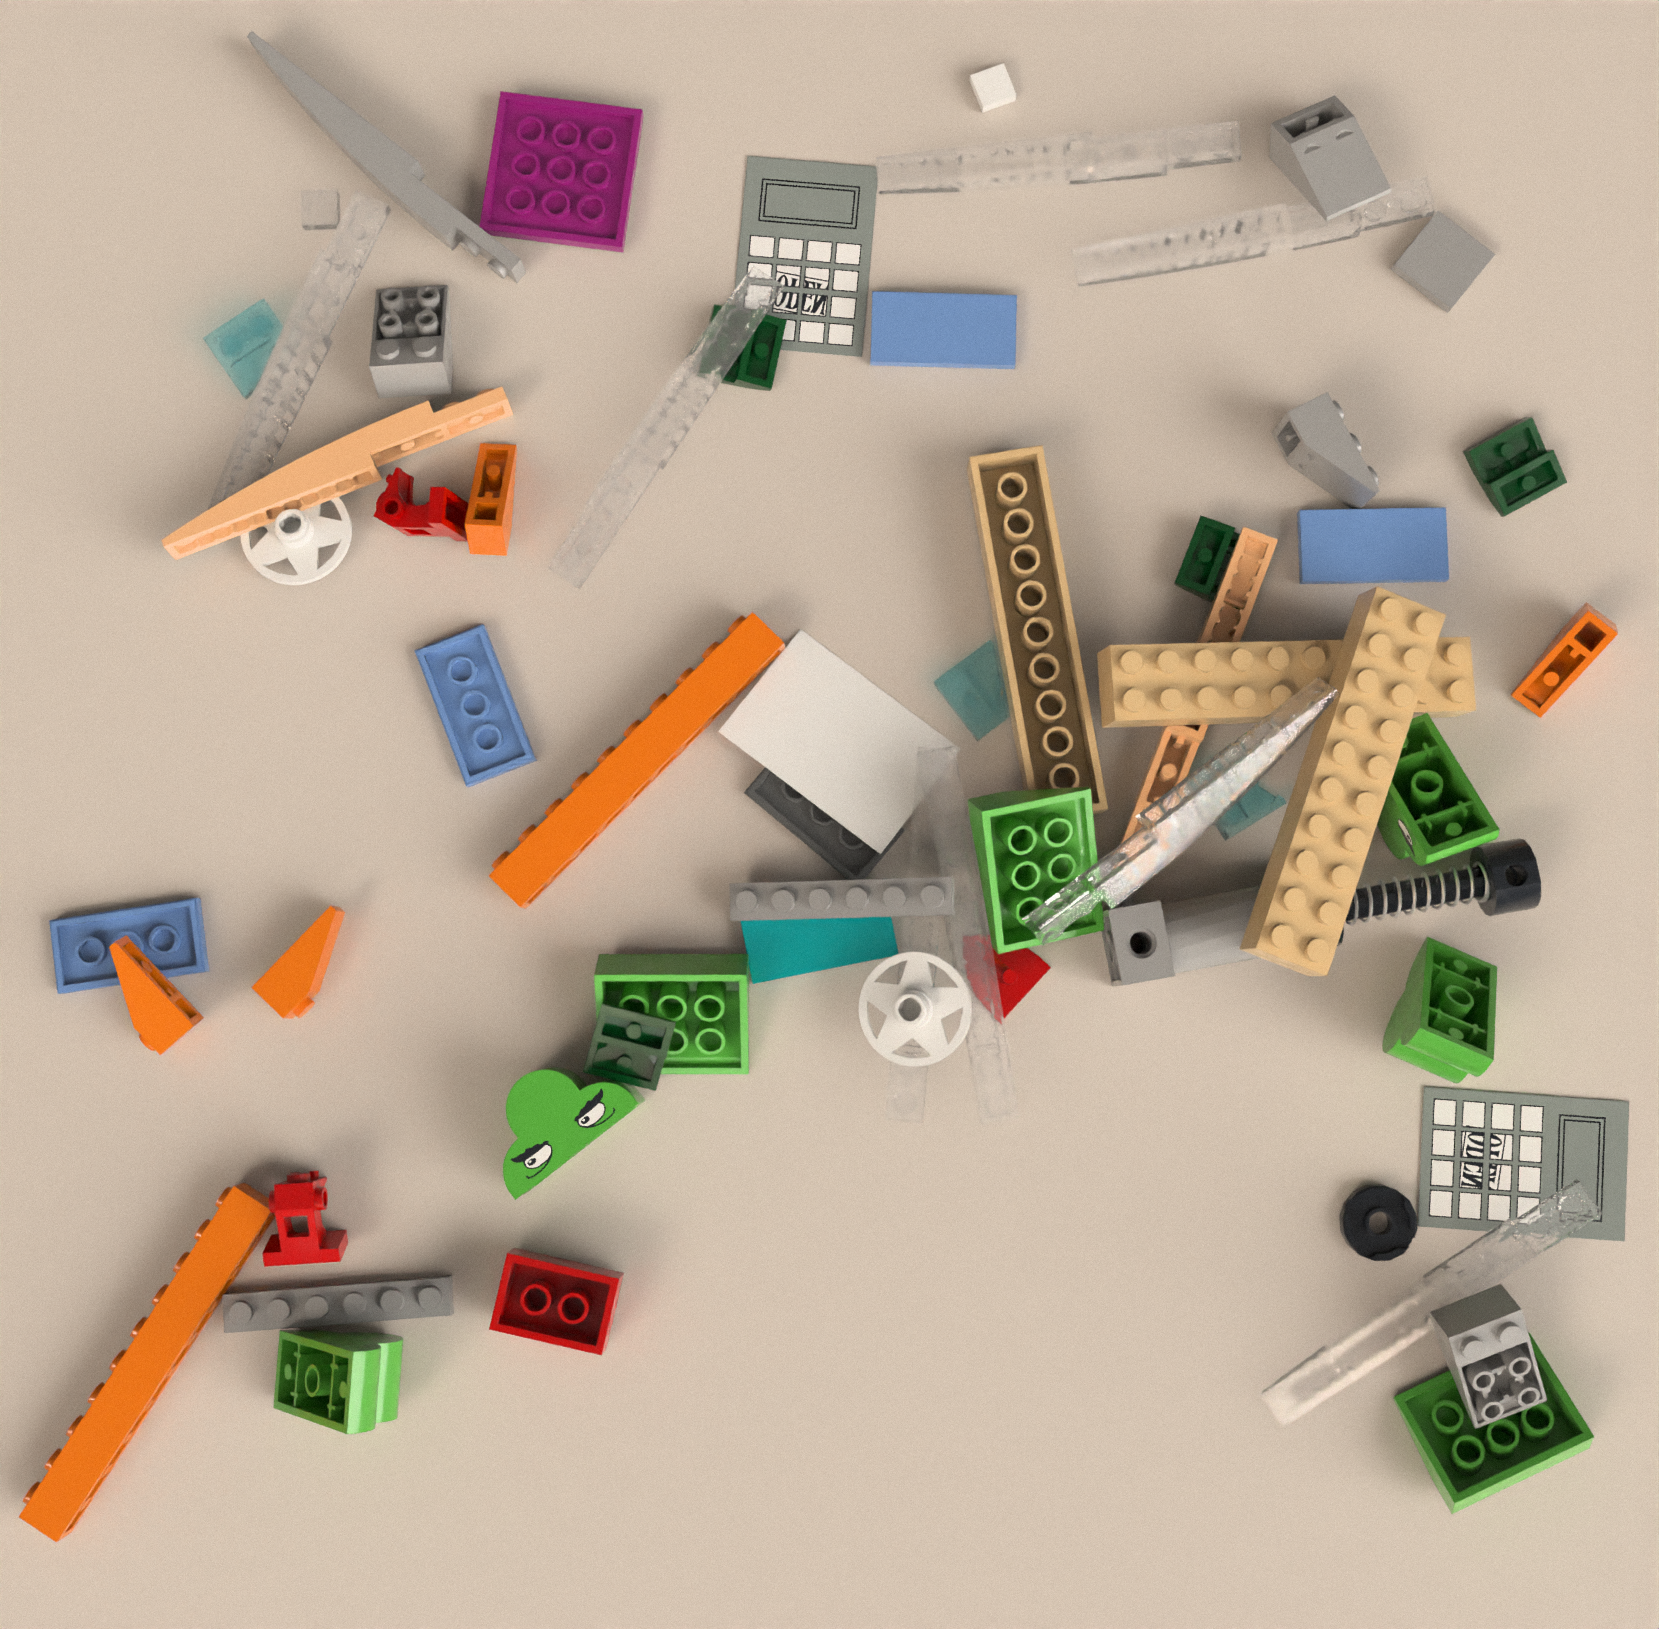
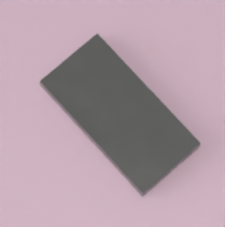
M766 767L744 792L848 880L865 879L905 831L901 827L883 852L879 854Z

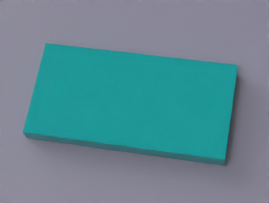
M891 917L741 921L746 953L749 954L752 984L888 958L899 954Z

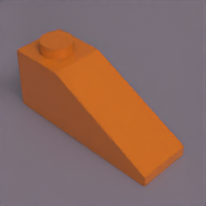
M480 443L465 519L470 554L507 556L512 529L517 458L516 445Z
M1586 602L1556 635L1513 690L1511 696L1541 718L1618 635L1616 624Z
M331 905L251 987L283 1019H293L295 1016L301 1018L314 1006L315 1002L312 999L320 991L345 912L340 907Z
M126 935L109 946L133 1026L139 1032V1039L148 1049L156 1050L161 1055L204 1017Z

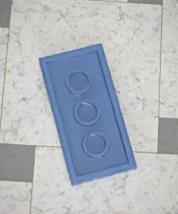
M872 291L870 366L1015 369L1017 295Z
M1446 507L1299 510L1297 512L1300 584L1446 582L1449 580Z
M484 624L415 650L465 785L468 788L537 761Z
M201 898L49 920L58 994L121 985L109 946L126 935L166 978L210 972Z

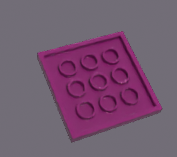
M500 91L479 227L491 236L623 253L644 118L643 110Z

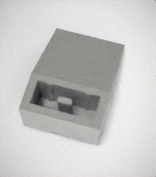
M1335 95L1271 123L1269 158L1326 221L1391 193V187L1355 116Z
M448 285L376 290L369 368L379 398L451 394L453 358Z
M1327 392L1288 411L1272 432L1288 465L1351 509H1361L1380 491L1378 488L1379 480L1374 469L1371 466H1367L1360 454L1361 445L1359 440L1353 433L1348 432L1343 422L1344 414L1338 402L1332 401Z
M1501 1284L1429 1312L1438 1343L1475 1429L1547 1401L1522 1309Z

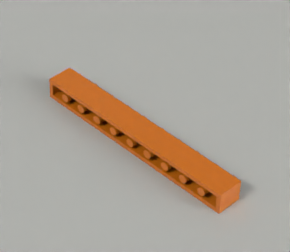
M752 612L747 618L743 615L737 618L727 630L730 635L721 644L717 641L711 644L702 654L704 661L695 670L691 667L685 670L675 682L678 687L669 696L665 693L659 696L649 708L652 713L643 722L639 719L633 722L623 734L626 739L617 748L613 745L607 748L597 759L600 765L591 774L587 772L581 774L571 785L574 791L564 801L561 798L555 800L544 813L547 818L538 827L534 824L529 826L518 838L521 844L511 854L505 851L493 862L491 866L494 870L488 876L519 907L526 909L785 649L784 642L758 616Z
M246 1183L235 1185L232 1188L227 1187L222 1192L215 1204L219 1208L212 1220H205L197 1230L194 1239L198 1241L190 1253L186 1251L175 1264L173 1271L177 1274L169 1285L164 1284L152 1300V1304L155 1305L153 1311L148 1318L143 1317L132 1330L130 1336L134 1340L127 1351L123 1349L117 1354L109 1366V1369L113 1371L106 1383L101 1382L91 1393L87 1401L91 1404L84 1417L82 1415L78 1416L66 1433L69 1440L64 1448H58L51 1455L44 1467L48 1470L41 1483L37 1481L26 1493L23 1502L27 1505L19 1515L20 1519L56 1543L73 1531L222 1300V1295L227 1293L276 1217L275 1214L270 1213L268 1197Z

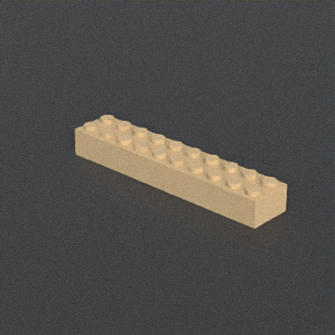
M1043 445L969 457L967 474L1023 790L1089 787L1091 789L1093 815L1101 814L1108 809Z
M1378 586L1358 595L1240 950L1307 976L1328 975L1446 614Z
M1470 637L1438 638L1412 718L1426 713L1429 714L1430 718L1458 717L1476 711ZM1343 640L1109 645L1097 653L1102 728L1316 721Z

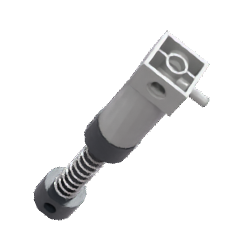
M1518 838L1474 847L1470 855V866L1465 864L1463 870L1456 871L1451 866L1449 872L1442 873L1439 869H1436L1435 875L1427 876L1423 871L1419 878H1413L1408 874L1406 880L1399 881L1394 876L1391 883L1384 884L1379 879L1378 885L1370 886L1365 881L1363 888L1355 890L1345 922L1351 926L1356 923L1357 919L1368 923L1373 916L1381 921L1385 918L1386 914L1396 918L1401 911L1406 915H1411L1415 909L1425 913L1429 906L1440 910L1445 903L1453 908L1457 905L1458 901L1468 905L1473 898L1478 901L1480 908L1488 916L1534 909L1539 905L1541 899V879L1537 860L1530 845L1524 839ZM1122 877L1116 880L1121 908L1103 911L1104 931L1101 932L1112 986H1123L1173 977L1176 973L1260 958L1240 950V946L1261 885L1161 903L1160 900L1136 905L1131 878ZM1344 927L1337 946H1340L1343 941ZM1132 935L1138 936L1142 942V948L1138 954L1130 947Z

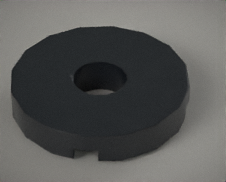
M1382 1184L1365 1185L1353 1191L1343 1203L1339 1215L1340 1231L1346 1244L1358 1255L1373 1261H1390L1404 1254L1409 1248L1412 1239L1415 1238L1418 1229L1417 1215L1410 1200L1398 1190ZM1377 1212H1383L1388 1221L1386 1229L1380 1233H1374L1369 1226L1371 1216Z

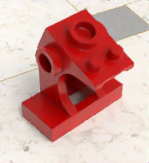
M399 467L395 468L393 475H387L386 482L388 485L386 490L377 499L376 511L373 515L375 518L407 536L450 537L455 541H468L465 529L468 502L446 487H430L429 501L424 505L416 506L413 503L414 477L408 475Z
M319 1170L304 1173L290 1172V1174L286 1175L287 1180L275 1184L274 1190L269 1193V1210L271 1214L276 1216L278 1234H271L262 1252L264 1267L341 1262L348 1245L347 1230L327 1231L323 1226L321 1210H326L328 1206V1193L326 1187H324L327 1177H319ZM307 1216L309 1232H295L292 1227L291 1217Z

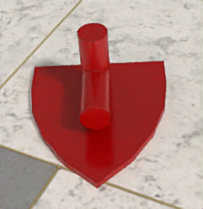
M983 934L962 936V960L967 980L975 996L991 1014L1002 1022L1051 967L1028 948L997 954L984 940Z

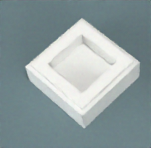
M1004 63L970 75V83L982 113L1016 101L1017 95Z

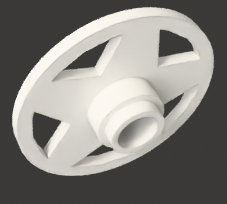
M336 497L330 501L336 506L342 521L320 516L321 504H318L303 511L288 509L281 512L275 519V522L264 525L268 532L253 549L250 537L251 531L241 534L242 548L248 561L264 577L286 585L307 584L328 575L343 560L351 542V519L341 499ZM340 543L334 555L319 568L318 548ZM288 558L298 575L279 574L265 566Z
M905 952L894 955L884 960L870 973L861 990L859 1019L864 1035L879 1054L900 1065L926 1066L948 1057L965 1038L971 1022V997L964 979L951 964L933 954ZM907 961L899 985L876 982L887 969ZM929 962L944 970L957 987H933ZM868 1001L887 1015L878 1038L869 1021ZM963 1008L960 1027L952 1041L948 1043L942 1019ZM913 1038L931 1056L910 1058L898 1055L894 1051Z

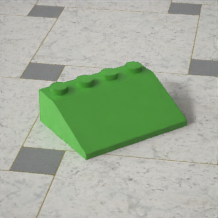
M1089 787L1004 791L967 799L984 940L997 954L1104 931L1092 797Z
M599 954L594 973L596 1021L602 1002L676 1021L661 1074H749V954Z
M1530 1333V1341L1547 1401L1475 1429L1450 1370L1393 1397L1431 1479L1451 1514L1589 1449L1594 1439L1593 1433Z

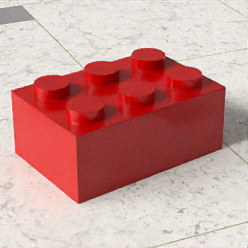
M513 1248L506 1255L489 1330L602 1356L608 1345L624 1273Z

